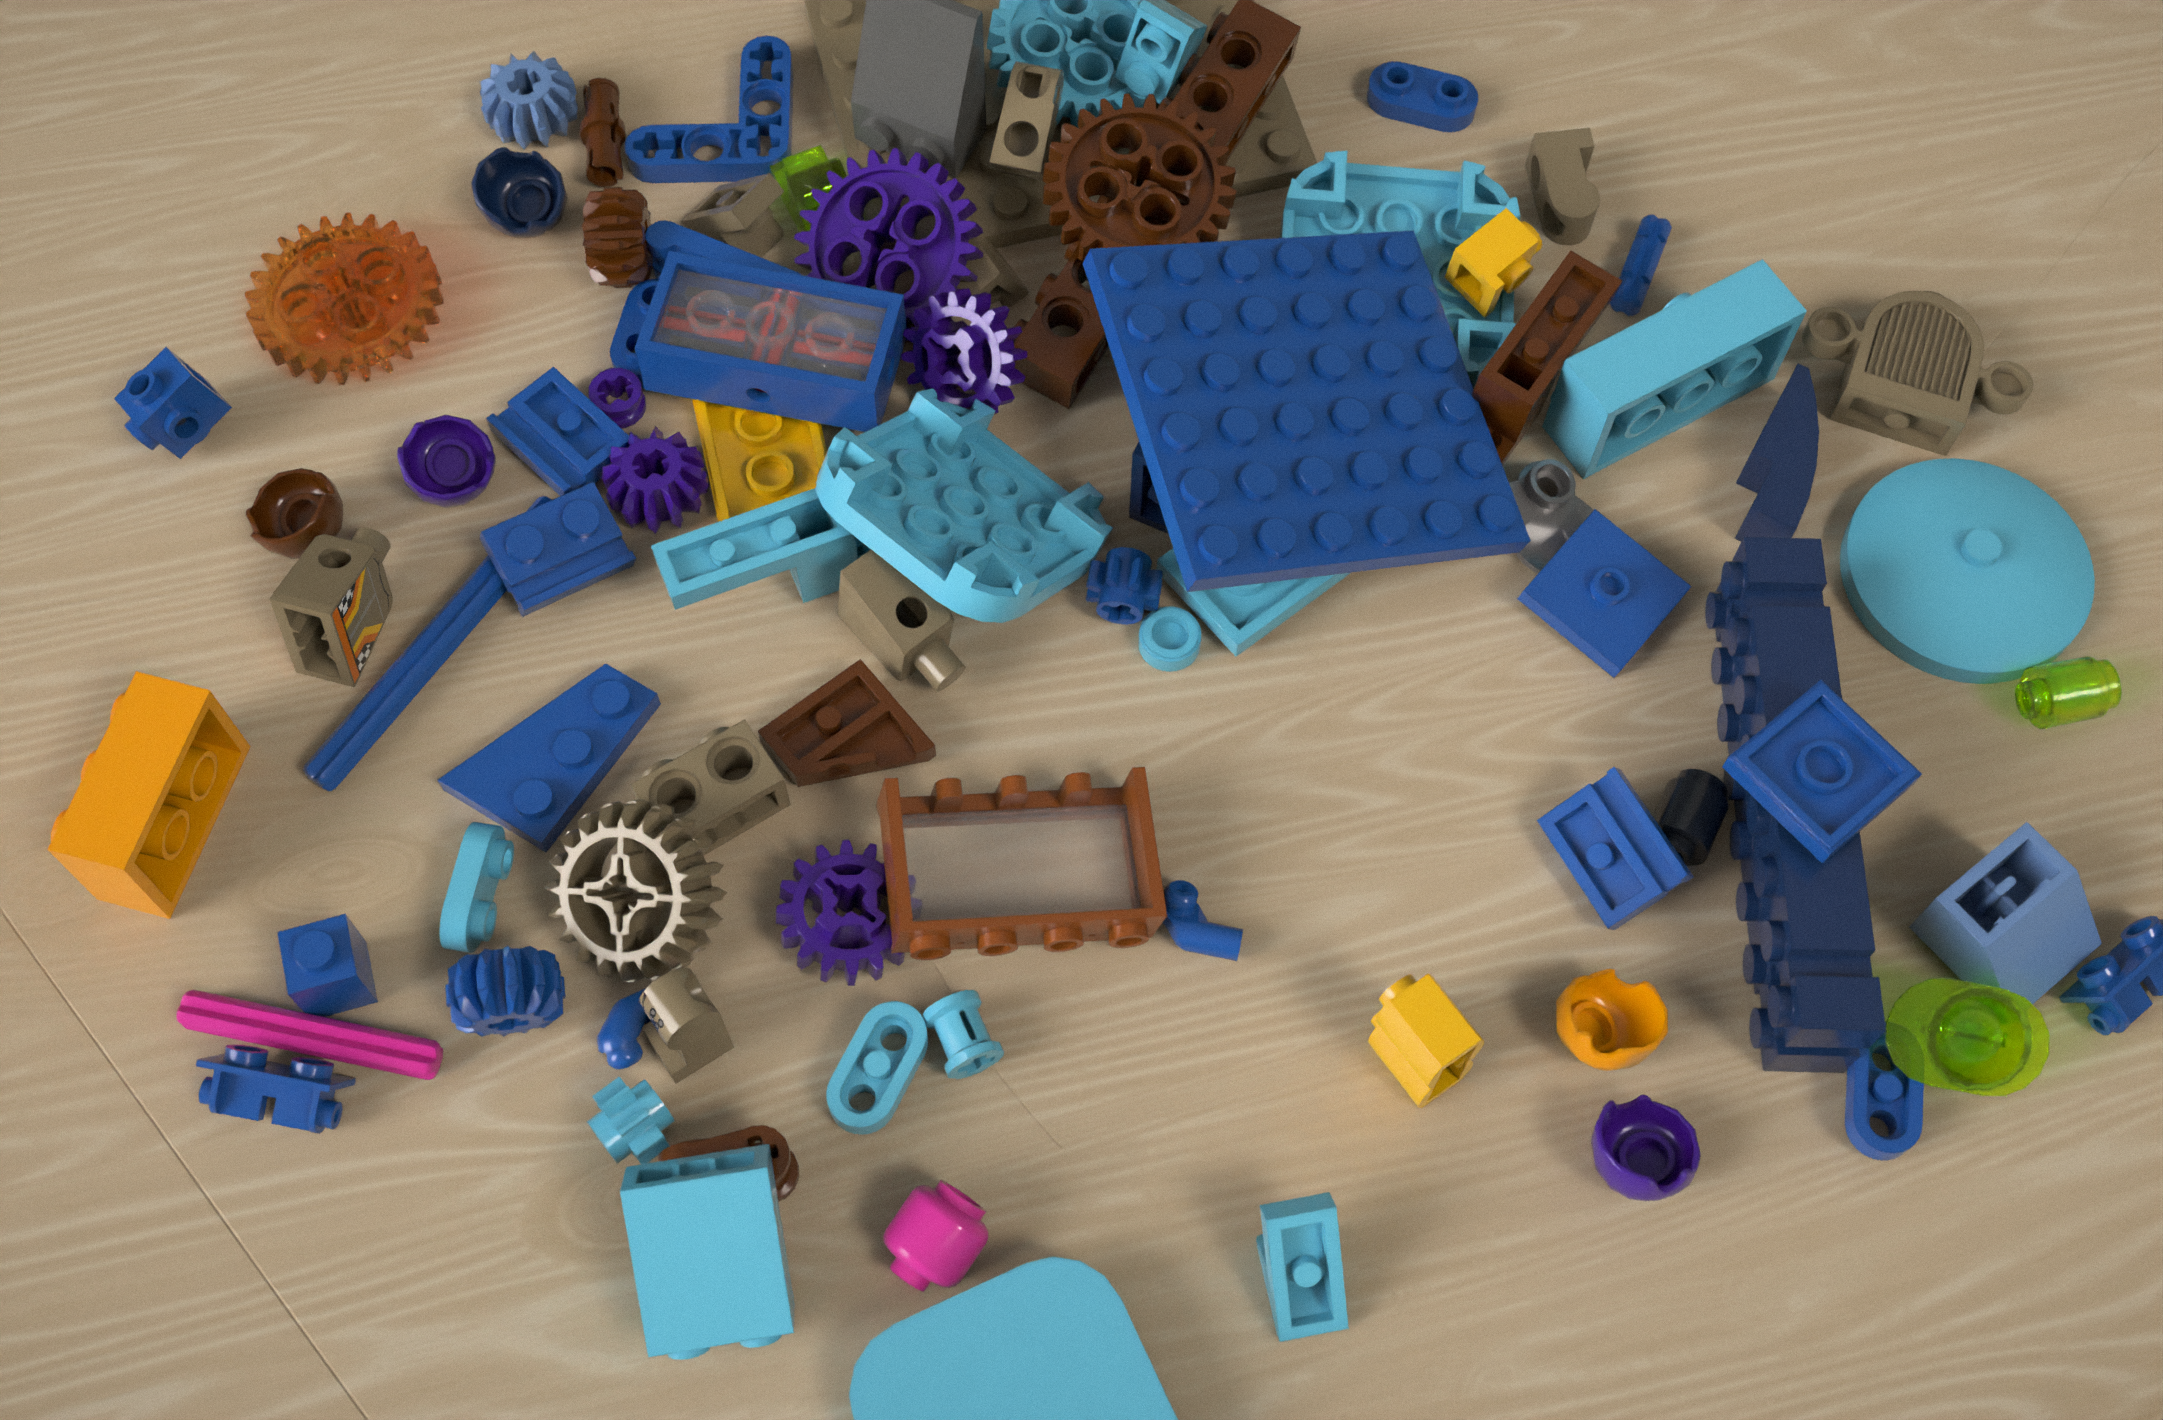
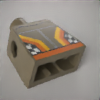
M361 527L355 531L351 540L327 534L316 536L270 597L272 608L297 673L351 687L356 686L391 610L393 601L382 563L391 545L388 539L380 532L371 528Z

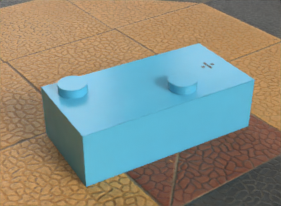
M1763 259L1693 295L1688 292L1682 293L1669 301L1661 311L1565 359L1556 388L1550 397L1551 402L1542 427L1580 476L1585 479L1774 380L1807 310Z

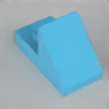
M1330 1192L1260 1205L1263 1234L1257 1236L1256 1243L1279 1342L1349 1329L1337 1207Z

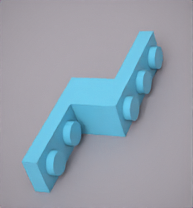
M815 488L651 545L654 558L675 610L786 570H790L802 601L806 603L839 591L840 571L871 550L841 526L822 507Z

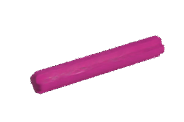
M194 989L187 991L183 995L176 1015L177 1021L189 1030L425 1080L436 1077L443 1059V1048L436 1040Z

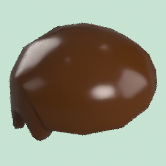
M299 468L277 473L259 489L253 506L245 512L253 529V533L250 536L268 551L290 559L300 558L316 536L327 534L337 537L343 523V501L335 484L323 473Z

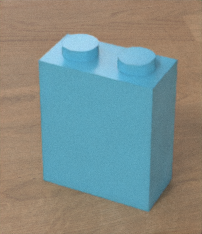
M769 1144L626 1167L620 1195L648 1357L668 1354V1357L671 1359L685 1360L698 1357L714 1346L739 1342L744 1347H762L778 1341L782 1335L794 1333L795 1302Z

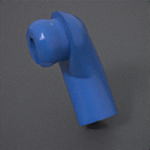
M1177 880L1167 884L1163 890L1167 917L1163 924L1175 944L1184 951L1237 961L1243 929L1208 922L1197 903L1199 892L1193 884L1184 880Z
M646 988L618 1000L612 1007L597 1035L598 1051L606 1054L607 1063L613 1069H625L634 1065L642 1058L643 1051L637 1037L640 1035L643 1026L651 1021L639 1003V997Z

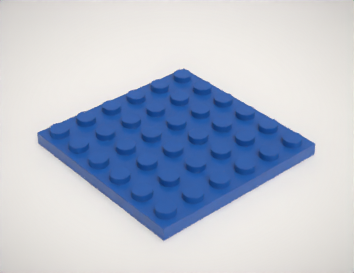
M1414 230L1095 248L1089 250L1083 261L1085 273L1187 592L1519 553L1531 541L1479 402L1471 396L1474 390Z

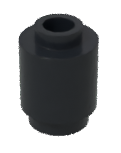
M1699 769L1682 770L1677 778L1671 779L1666 784L1652 815L1686 866H1696L1706 861L1729 807L1726 799L1728 790L1725 784L1715 775Z

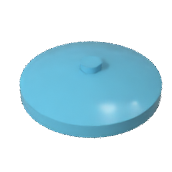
M1956 458L1934 459L1914 463L1894 471L1875 484L1863 497L1848 522L1841 542L1840 572L1843 586L1854 612L1864 627L1880 644L1899 659L1917 669L1944 679L1963 683L1993 684L2008 682L2033 674L2049 665L2063 653L2081 631L2092 607L2095 587L2094 568L2086 542L2068 513L2044 490L2018 474L1992 464Z

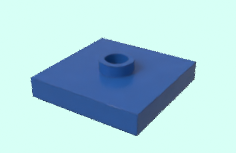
M1594 509L1517 599L1615 678L1692 586Z
M1822 680L1818 681L1733 752L1722 766L1822 864L1911 788L1922 775L1916 767Z

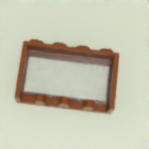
M1132 767L1123 785L1112 788H1092L1090 774L1076 772L1064 778L1059 790L1028 791L1025 776L1011 775L1000 780L995 793L963 794L960 779L945 778L935 783L930 796L900 797L898 778L884 779L876 803V809L881 827L892 937L891 953L910 952L913 959L934 960L951 954V950L977 948L980 955L1000 956L1012 953L1018 949V946L1043 944L1046 951L1065 952L1080 948L1084 945V942L1109 940V945L1114 948H1130L1148 942L1149 938L1153 937L1167 917L1145 767Z

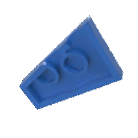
M604 664L439 778L438 782L445 792L547 853L659 708L661 703L658 694L610 665Z

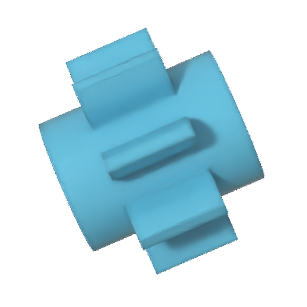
M619 1076L592 1096L601 1111L589 1119L587 1123L617 1164L631 1153L640 1164H647L663 1149L670 1146L661 1131L675 1120L645 1079L630 1089Z

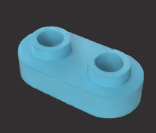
M472 822L463 836L441 913L439 934L440 942L444 949L473 953L477 950L481 941L488 942L493 935L497 919V906L493 899L499 879H507L514 858L513 842L506 840L502 826Z
M890 1001L872 1008L864 1016L830 1078L826 1091L827 1104L833 1120L843 1130L858 1135L874 1133L882 1129L891 1120L928 1048V1034L922 1015L911 1005ZM890 1034H901L907 1039L904 1047L897 1051H889L882 1046L883 1040ZM868 1092L875 1097V1102L869 1109L859 1111L851 1107V1100L856 1094Z

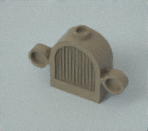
M1905 291L1884 298L1870 311L1861 330L1856 328L1855 321L1847 312L1835 307H1823L1816 310L1810 316L1802 333L1803 345L1809 353L1820 359H1835L1845 363L1829 420L1946 456L1966 425L1972 402L1982 405L1997 414H2012L2023 406L2033 390V379L2030 373L2017 363L2000 361L1992 364L1988 369H1983L1981 364L1984 356V341L1977 323L1960 305L1933 291Z

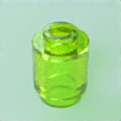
M2084 656L2025 669L2020 682L2015 687V702L2019 713L2025 719H2029L2039 729H2047L2103 717L2109 709L2116 708L2120 703L2122 694L2121 682L2115 667L2105 659L2096 660L2093 657Z

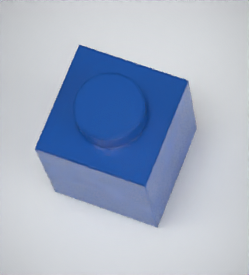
M346 914L277 932L287 992L304 1013L327 1017L378 1002L367 942Z

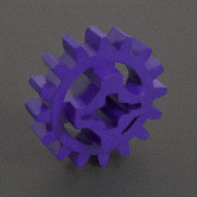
M964 288L929 297L930 306L917 308L913 312L920 326L904 329L903 333L909 341L914 343L913 350L901 354L902 360L914 363L916 370L908 376V384L921 383L925 388L924 390L933 388L936 391L937 400L940 402H949L970 410L975 399H978L996 410L994 415L999 413L998 406L1011 403L1015 399L1012 390L1008 386L1022 383L1025 379V376L1015 369V361L1027 358V351L1014 348L1013 340L1022 333L1021 327L1007 328L1004 321L1008 316L1009 308L1001 306L990 309L991 294L987 292L972 295L969 288ZM952 317H962L968 319L971 323L968 326L963 320L954 322ZM960 386L965 392L973 389L977 394H968L956 388Z
M843 840L840 854L831 856L822 844L816 846L815 864L811 866L806 861L798 858L793 866V876L796 881L782 880L780 884L779 898L786 903L776 906V924L788 926L781 933V945L783 949L801 947L797 954L796 965L801 970L810 966L814 961L821 964L820 981L827 983L834 971L839 970L844 971L847 985L855 986L858 970L867 969L869 975L877 981L882 978L883 960L885 958L898 966L904 962L905 953H891V927L886 923V915L878 909L881 906L882 899L885 896L887 897L884 863L882 864L876 860V844L870 843L864 850L863 855L853 854L850 840ZM908 876L910 896L915 890L916 880L914 876ZM911 898L914 921L920 919L922 901ZM807 899L812 901V909L819 914L815 919V925L811 929L804 915V906ZM837 908L846 914L841 917L837 914ZM854 908L859 909L861 911L860 916L852 912V910Z

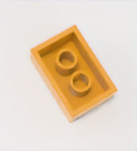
M136 671L126 692L120 694L112 706L110 724L98 749L91 752L83 764L81 783L68 809L62 811L53 824L51 843L47 850L97 900L170 919L251 746L210 690Z

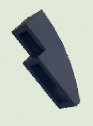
M1799 363L1794 369L1736 481V484L1757 493L1734 538L1742 542L1744 537L1792 538L1810 497L1817 467L1819 425L1816 396L1810 370Z

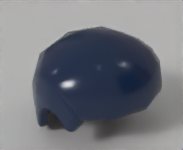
M506 147L495 149L477 164L471 182L476 206L488 223L503 234L516 238L541 236L546 231L552 230L562 219L568 199L561 173L537 151L523 153L513 152Z

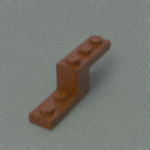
M1573 251L1568 253L1482 370L1471 394L1479 402L1502 466L1539 416L1552 386L1562 370L1565 359L1574 354L1612 301L1622 283L1621 279Z

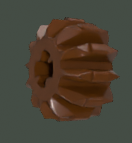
M608 187L602 191H590L582 208L584 217L582 224L583 246L585 247L586 265L589 267L590 277L601 286H614V288H631L633 285L648 280L653 268V255L648 250L645 237L647 228L651 225V213L648 211L646 198L638 190H623V187Z

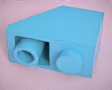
M1142 0L1137 8L1114 77L1125 83L1133 92L1148 97L1149 94H1153L1156 103L1160 104L1166 96L1169 97L1178 85L1188 60L1193 54H1197L1208 26L1165 0Z

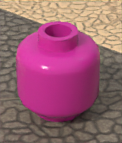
M940 1180L935 1188L929 1185L917 1186L910 1193L885 1230L884 1243L889 1251L896 1256L889 1268L902 1280L922 1292L926 1290L931 1282L947 1288L957 1286L987 1243L989 1237L988 1229L981 1221L986 1210L962 1191L943 1180Z

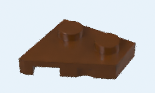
M861 659L758 730L760 742L798 787L927 762L936 756L935 744Z

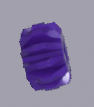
M656 426L650 437L642 440L630 431L628 439L630 447L611 446L609 457L612 464L604 466L602 480L607 489L606 498L610 508L614 510L615 514L622 513L624 521L629 524L631 529L646 521L648 528L656 534L661 523L668 520L681 529L683 522L682 512L700 514V507L702 505L700 495L708 493L707 488L709 486L707 474L703 471L705 465L700 451L697 450L696 446L688 447L686 438L681 435L680 431L665 440L663 433Z

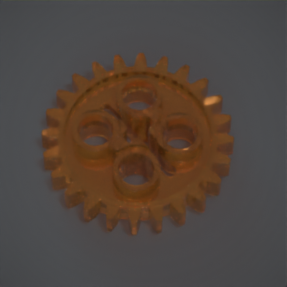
M350 212L345 213L340 226L334 227L326 216H322L320 219V230L313 233L306 226L300 224L298 225V233L301 239L292 242L280 236L277 241L283 252L280 255L263 253L261 255L268 271H253L250 273L249 276L256 289L245 292V298L251 307L245 313L263 351H268L276 366L286 363L292 376L296 378L308 369L316 384H320L328 372H333L339 385H345L350 371L358 370L361 378L367 382L370 381L371 366L377 364L386 372H393V364L390 358L395 354L409 360L414 358L408 343L411 340L419 343L429 342L430 339L424 325L439 324L440 319L435 306L444 304V298L439 288L442 280L428 247L419 245L413 231L402 235L397 221L391 220L380 229L375 214H369L361 226L355 225Z

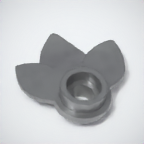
M1552 459L1535 461L1528 464L1519 473L1516 481L1509 482L1531 540L1516 554L1526 567L1536 573L1543 569L1593 512L1589 505L1575 495L1576 482L1570 469L1563 463ZM1539 487L1545 489L1549 496L1543 493Z

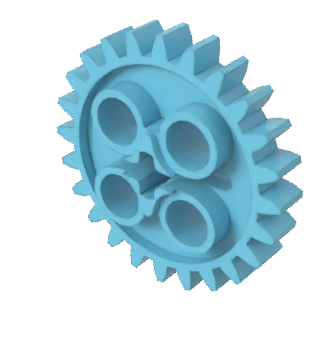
M1000 0L999 9H993L986 45V49L991 50L989 68L999 70L998 87L1008 86L1011 71L1016 61L1063 70V92L1055 121L1058 124L1063 116L1070 118L1071 125L1077 128L1079 110L1084 108L1095 117H1098L1100 100L1103 98L1117 110L1122 109L1124 94H1130L1135 107L1143 108L1147 97L1133 92L1125 83L1114 77L1137 8L1142 0Z

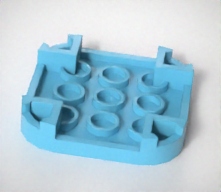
M1347 151L1326 152L1322 161L1304 169L1296 179H1291L1281 220L1280 238L1414 230L1474 389L1480 373L1517 324L1514 323V291L1507 293L1502 289L1494 311L1484 318L1444 277L1454 249L1505 208L1520 220L1521 216L1517 197L1510 199L1501 185L1484 174L1485 165L1465 160L1460 172L1347 163Z
M933 388L918 391L907 412L858 436L846 427L838 432L832 440L817 475L815 491L822 507L841 526L934 600L959 615L981 622L1004 623L1023 616L1084 576L1090 568L1091 561L1096 560L1113 529L1112 526L1106 524L1098 509L1104 499V496L1089 482L1071 493L1062 488L987 430L996 410L978 399H975L971 409L968 410L949 402H940L937 400V394Z
M1049 1257L1020 1265L893 1324L868 1343L854 1365L849 1391L854 1420H1178L1122 1299L1103 1274L1085 1263L1059 1257Z

